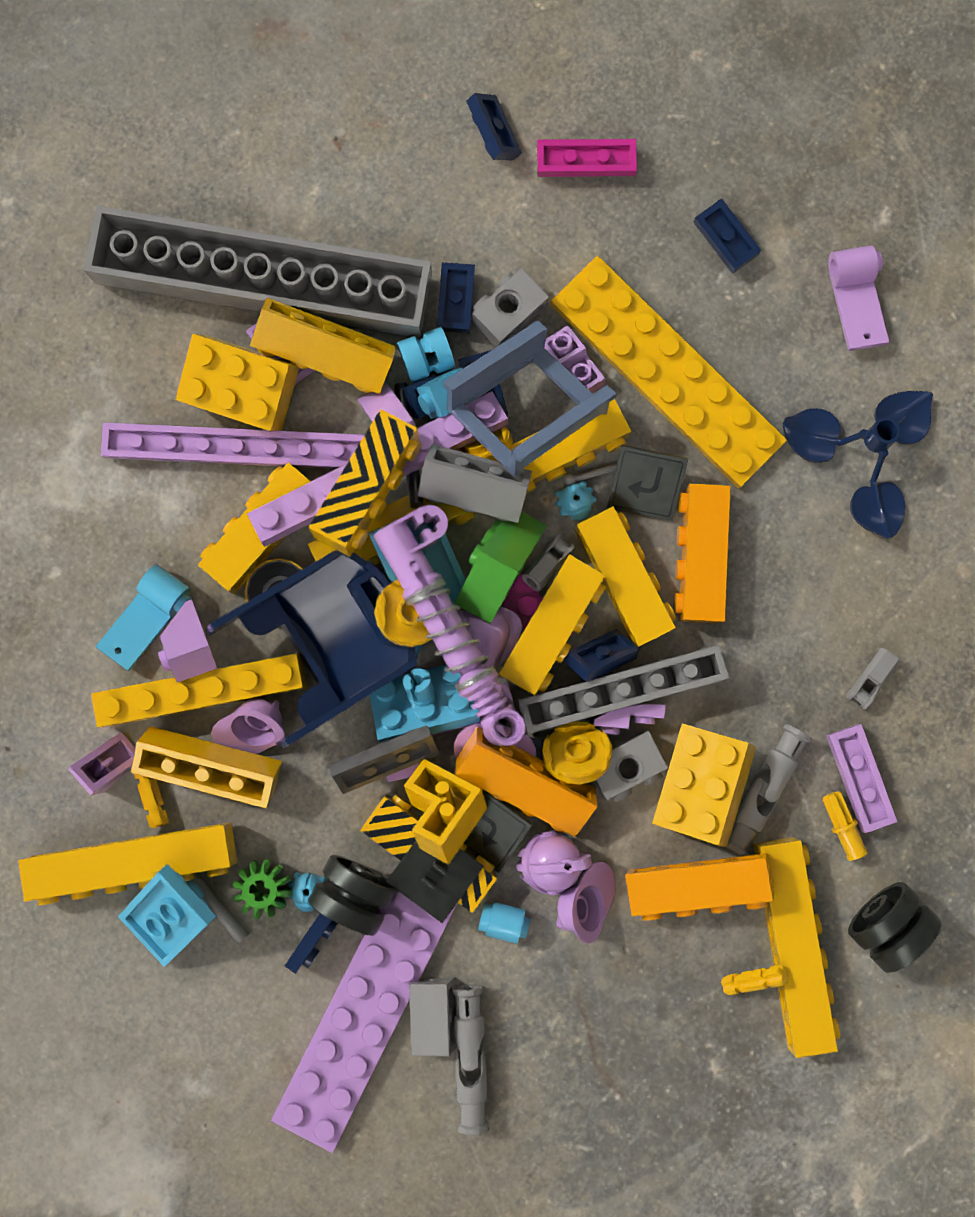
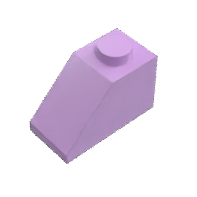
M186 601L160 635L164 650L158 652L164 671L172 670L177 683L217 668L193 601Z

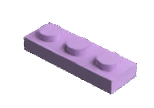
M856 724L826 735L861 832L868 833L896 823V816L862 724Z

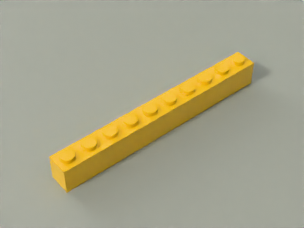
M615 399L609 402L607 415L600 414L523 468L532 471L526 494L535 490V483L547 478L548 482H552L564 476L566 468L576 463L579 468L597 459L595 454L607 449L608 453L620 449L621 444H627L625 440L628 439L631 430ZM530 435L514 443L510 451L512 452L514 448L525 442L533 435ZM409 495L386 505L378 520L373 519L367 531L369 533L419 508L410 507ZM423 497L424 506L431 504L440 508L446 514L447 526L455 522L458 526H461L476 518L474 514L476 512H467L460 507L446 503H434ZM368 534L360 550L355 549L354 553L365 561H370L375 567H378L382 563ZM317 539L308 543L315 561L336 550Z

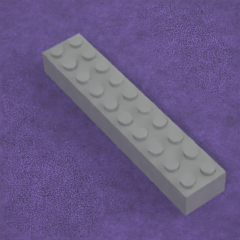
M98 205L96 206L84 272L95 284L259 312H261L263 304L268 297L342 326L408 337L415 336L420 339L422 337L432 280L431 261Z

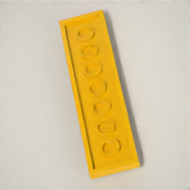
M598 255L551 300L550 305L738 489L787 441L779 431Z

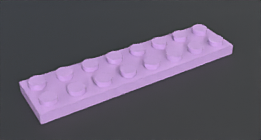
M399 891L390 907H378L384 920L376 935L364 934L271 1119L272 1122L333 1153L410 999L409 984L419 981L455 907L443 923L439 922Z

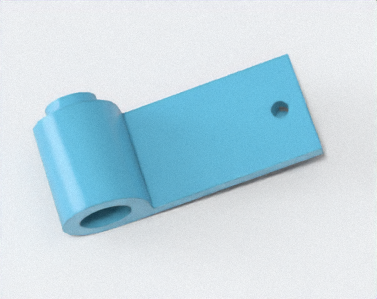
M157 564L144 574L136 588L138 595L95 646L128 672L186 601L192 600V597L189 596L191 588Z

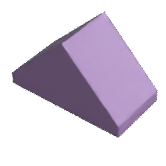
M120 732L75 762L68 770L90 795L105 793L132 769L136 748Z

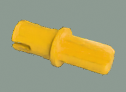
M835 791L825 795L822 801L834 826L831 829L832 833H837L847 855V860L852 861L864 857L868 854V851L856 827L858 821L852 818L842 793Z

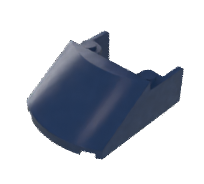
M338 550L331 552L213 621L206 628V632L210 636L240 619L250 633L262 636L282 626L311 672L317 685L304 692L297 702V711L305 725L276 742L279 749L291 745L417 665L415 647L409 648L394 644L384 637L376 623L374 612L377 598L383 589L391 583L370 561H365L354 552L351 557Z

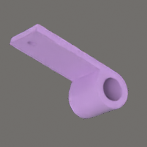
M872 245L831 252L828 261L829 274L848 351L888 345L889 338L874 284L878 271H881L883 267L881 252L876 251Z

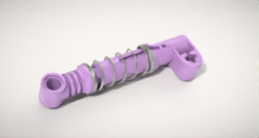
M423 506L382 528L373 537L404 589L402 596L405 602H407L408 606L413 605L419 616L416 618V622H423L428 631L426 638H432L438 649L435 655H442L447 663L445 672H452L453 675L459 672L461 677L454 688L457 689L460 697L467 698L468 702L473 700L474 704L471 705L473 710L478 708L479 711L475 714L477 717H483L480 722L483 726L485 738L495 746L515 744L522 739L525 733L524 720L518 712L514 711L511 704H505L508 700L507 697L500 696L503 690L496 689L499 683L497 682L498 673L494 665L489 667L484 665L489 660V656H482L477 647L480 640L471 637L467 630L470 623H463L458 614L460 606H454L448 597L451 590L443 588L446 582H444L441 574L433 571L422 552L434 545L444 535L448 525L446 514L436 506ZM423 522L426 524L432 522L434 528L432 530L425 529L418 536L421 544L418 545L407 523H410L412 529L416 531ZM501 718L506 719L511 725V733L507 738L500 736L497 732V723Z

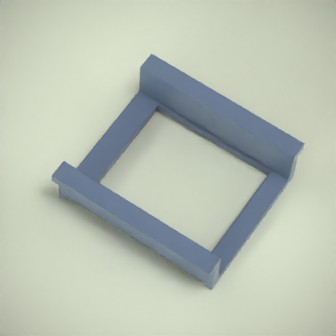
M538 320L443 382V387L447 390V410L514 477L518 475L522 468L600 414L607 415L609 402L616 398V393L608 385L593 394L545 349L547 328ZM533 362L577 406L514 448L511 452L466 406Z

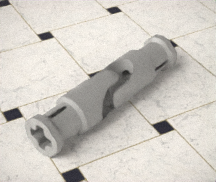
M788 724L784 725V734L775 749L770 750L758 772L757 778L753 781L739 806L726 848L740 856L749 855L747 849L756 833H761L783 789L787 786L798 766L796 760L803 747L812 740L809 735ZM761 796L766 799L762 805L757 807V797Z
M474 984L460 985L452 988V994L456 996L457 1014L453 1018L454 1037L459 1049L455 1056L457 1102L461 1105V1123L458 1124V1132L464 1135H479L489 1131V1123L485 1121L484 1106L485 1101L488 1100L486 1056L483 1049L480 1051L482 1038L485 1034L484 1016L481 1015L480 994L483 993V986ZM481 1066V1076L475 1079L465 1077L461 1071V1067L467 1071H472Z

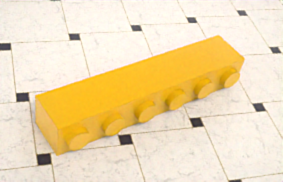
M291 654L214 669L178 683L175 677L95 692L91 693L96 726L99 728L307 689L308 686L301 656L299 654Z
M232 822L34 855L20 859L18 863L24 902L37 900L38 906L59 902V896L71 894V899L77 900L93 896L92 890L105 888L106 894L126 891L127 884L139 883V888H144L167 864L175 872L179 873L185 881L195 879L194 873L207 871L208 877L229 873L228 867L237 864L238 860Z
M794 837L753 843L755 854L767 853L774 898L773 901L767 902V907L764 908L773 964L774 966H783L788 976V982L778 987L788 1050L796 1058L837 1052L836 1040L840 1039V1029L836 1018H832L830 1004H834V995L830 983H826L824 969H828V960L825 950L819 946L818 935L822 934V926L819 915L817 913L814 914L812 900L816 899V891L812 879H808L806 866L810 865L807 846L805 844L802 845L801 840Z

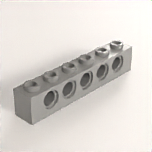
M720 645L589 682L518 700V705L525 723L526 734L726 680L729 679Z

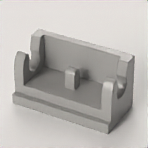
M455 977L420 978L419 982H411L409 984L412 1056H450L457 1048L453 1018L456 1017L455 995L452 994V988L455 987Z

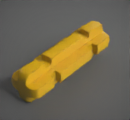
M133 773L134 778L139 779V784L136 785L144 811L148 810L149 815H146L149 827L156 828L169 823L166 809L162 810L161 807L164 801L157 779Z
M781 965L771 966L769 969L761 968L741 972V974H729L721 979L723 992L726 995L767 989V987H779L788 982L786 970Z

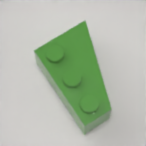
M521 512L518 523L496 519L491 529H488L481 543L476 546L468 561L473 567L454 604L491 624L502 602L509 594L510 588L535 550L547 525L524 512Z

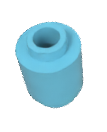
M493 902V905L484 903L478 930L486 932L485 936L517 944L519 937L526 939L530 918L524 917L525 910L498 902Z

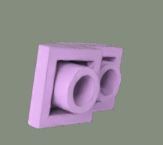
M568 325L546 338L545 349L589 391L594 393L606 385L605 377L587 356L585 346Z
M386 383L383 384L380 394L371 392L357 399L363 411L372 422L380 409L413 426L416 425Z
M645 704L624 707L592 718L591 724L599 726V730L601 732L603 730L606 734L619 735L620 728L629 729L630 715L635 716L634 723L655 725V718L664 719L665 705Z

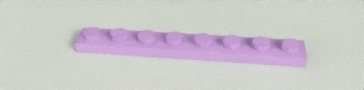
M493 392L474 400L466 406L491 432L508 425V418ZM451 413L417 428L421 448L413 461H407L402 470L404 472L403 477L423 467L432 444L458 450L477 439ZM346 464L247 513L263 546L265 547L311 524Z
M103 423L101 456L110 459L282 467L289 462L293 467L337 469L348 463L364 435Z

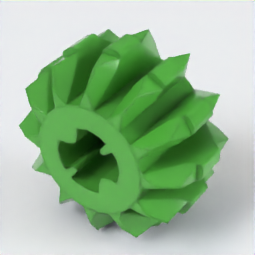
M265 859L262 867H260L256 860L249 863L250 871L246 868H241L238 871L239 876L243 880L234 881L232 885L233 888L242 890L241 893L233 897L234 902L245 900L246 904L242 907L241 912L245 914L253 907L255 919H259L262 916L263 909L269 918L275 915V907L283 910L287 906L282 897H290L292 895L291 889L282 887V885L291 881L290 875L280 878L278 874L284 867L279 864L272 871L271 859ZM262 881L265 882L264 887L270 889L264 896L260 895V889L255 888Z

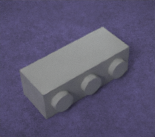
M432 444L424 461L417 496L427 498L434 503H446L457 506L467 512H479L494 516L500 521L518 523L532 471L522 468L518 475L514 477L500 462Z

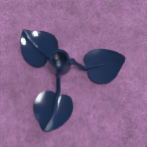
M904 391L887 396L877 405L874 413L876 422L869 430L862 429L859 433L843 439H837L841 428L836 417L829 411L818 408L807 409L793 416L786 417L783 421L784 434L795 453L803 459L814 463L827 462L832 459L835 454V445L842 446L858 439H864L866 447L870 451L878 453L879 457L870 479L871 487H861L853 494L850 501L851 513L855 521L864 529L886 539L892 538L897 534L903 523L905 514L904 497L894 483L884 482L877 486V479L885 457L889 454L887 449L895 442L905 445L915 444L927 435L931 424L933 393L926 391Z

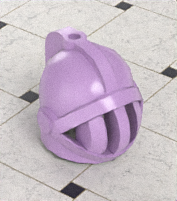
M500 607L492 623L489 624L472 613L461 609L458 614L463 623H470L467 630L471 637L480 640L477 647L482 656H489V660L484 665L488 667L494 665L497 671L498 667L511 654L518 642L522 629L520 618L513 611Z
M555 830L535 834L519 852L518 857H521V861L516 863V870L523 873L520 878L525 883L529 884L536 891L549 895L562 894L564 890L569 889L577 882L582 870L592 867L591 855L579 852L577 845L570 837L557 833Z

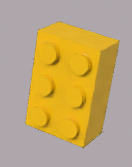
M192 334L175 400L268 431H279L284 426L299 368L288 361L265 356L260 352L208 335Z
M682 723L652 824L718 846L727 847L756 746Z

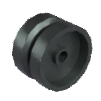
M330 855L323 869V874L330 883H316L308 898L309 904L342 926L365 935H376L384 920L381 911L377 907H390L398 890L388 884L386 878L368 867L342 856Z
M898 882L881 890L858 911L848 927V935L864 950L870 949V958L884 972L891 973L908 966L919 958L934 942L942 925L940 918L929 907L919 905L918 895L906 883Z

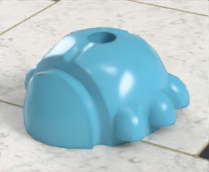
M580 481L556 491L555 495L559 500L555 504L557 507H561V516L569 515L570 519L581 521L590 515L591 506L597 499L591 495L593 489L591 487L587 488L585 481ZM577 495L579 500L575 501L573 497Z
M295 872V880L288 883L292 890V895L288 898H292L294 905L300 911H313L315 908L309 904L308 898L315 884L327 882V879L315 873L301 874ZM304 889L309 890V895L304 894Z

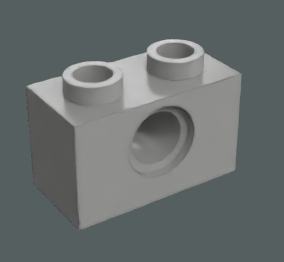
M522 268L514 275L512 273L507 274L497 285L499 289L492 296H483L473 307V324L495 347L526 328L548 307L549 296ZM505 302H511L516 305L517 310L513 313H504L499 307Z
M642 731L612 747L611 765L604 775L595 780L604 799L609 800L613 798L614 802L620 801L633 793L631 787L643 782L644 786H647L663 777L661 772L668 767L649 731ZM631 758L636 764V771L631 777H622L619 773V764L622 760Z

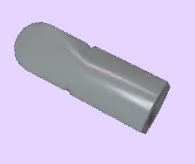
M558 533L522 576L523 581L535 591H540L576 547L574 544L570 546L561 539V533ZM554 549L562 557L557 559L549 551Z
M880 648L860 677L848 690L846 698L849 700L855 699L861 704V709H867L900 662V659L888 650ZM865 681L873 686L869 693L861 688Z

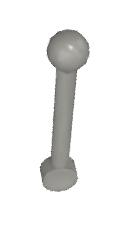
M617 464L578 475L567 474L563 482L566 486H571L577 481L613 472L616 470Z

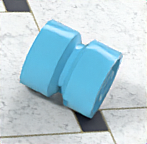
M441 326L424 332L422 339L412 336L397 342L411 384L428 378L431 371L441 374L456 368L449 343ZM426 352H433V354L426 358Z

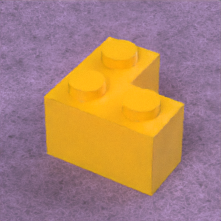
M423 759L404 785L411 805L424 812L412 831L421 850L449 865L487 810V806L480 788Z

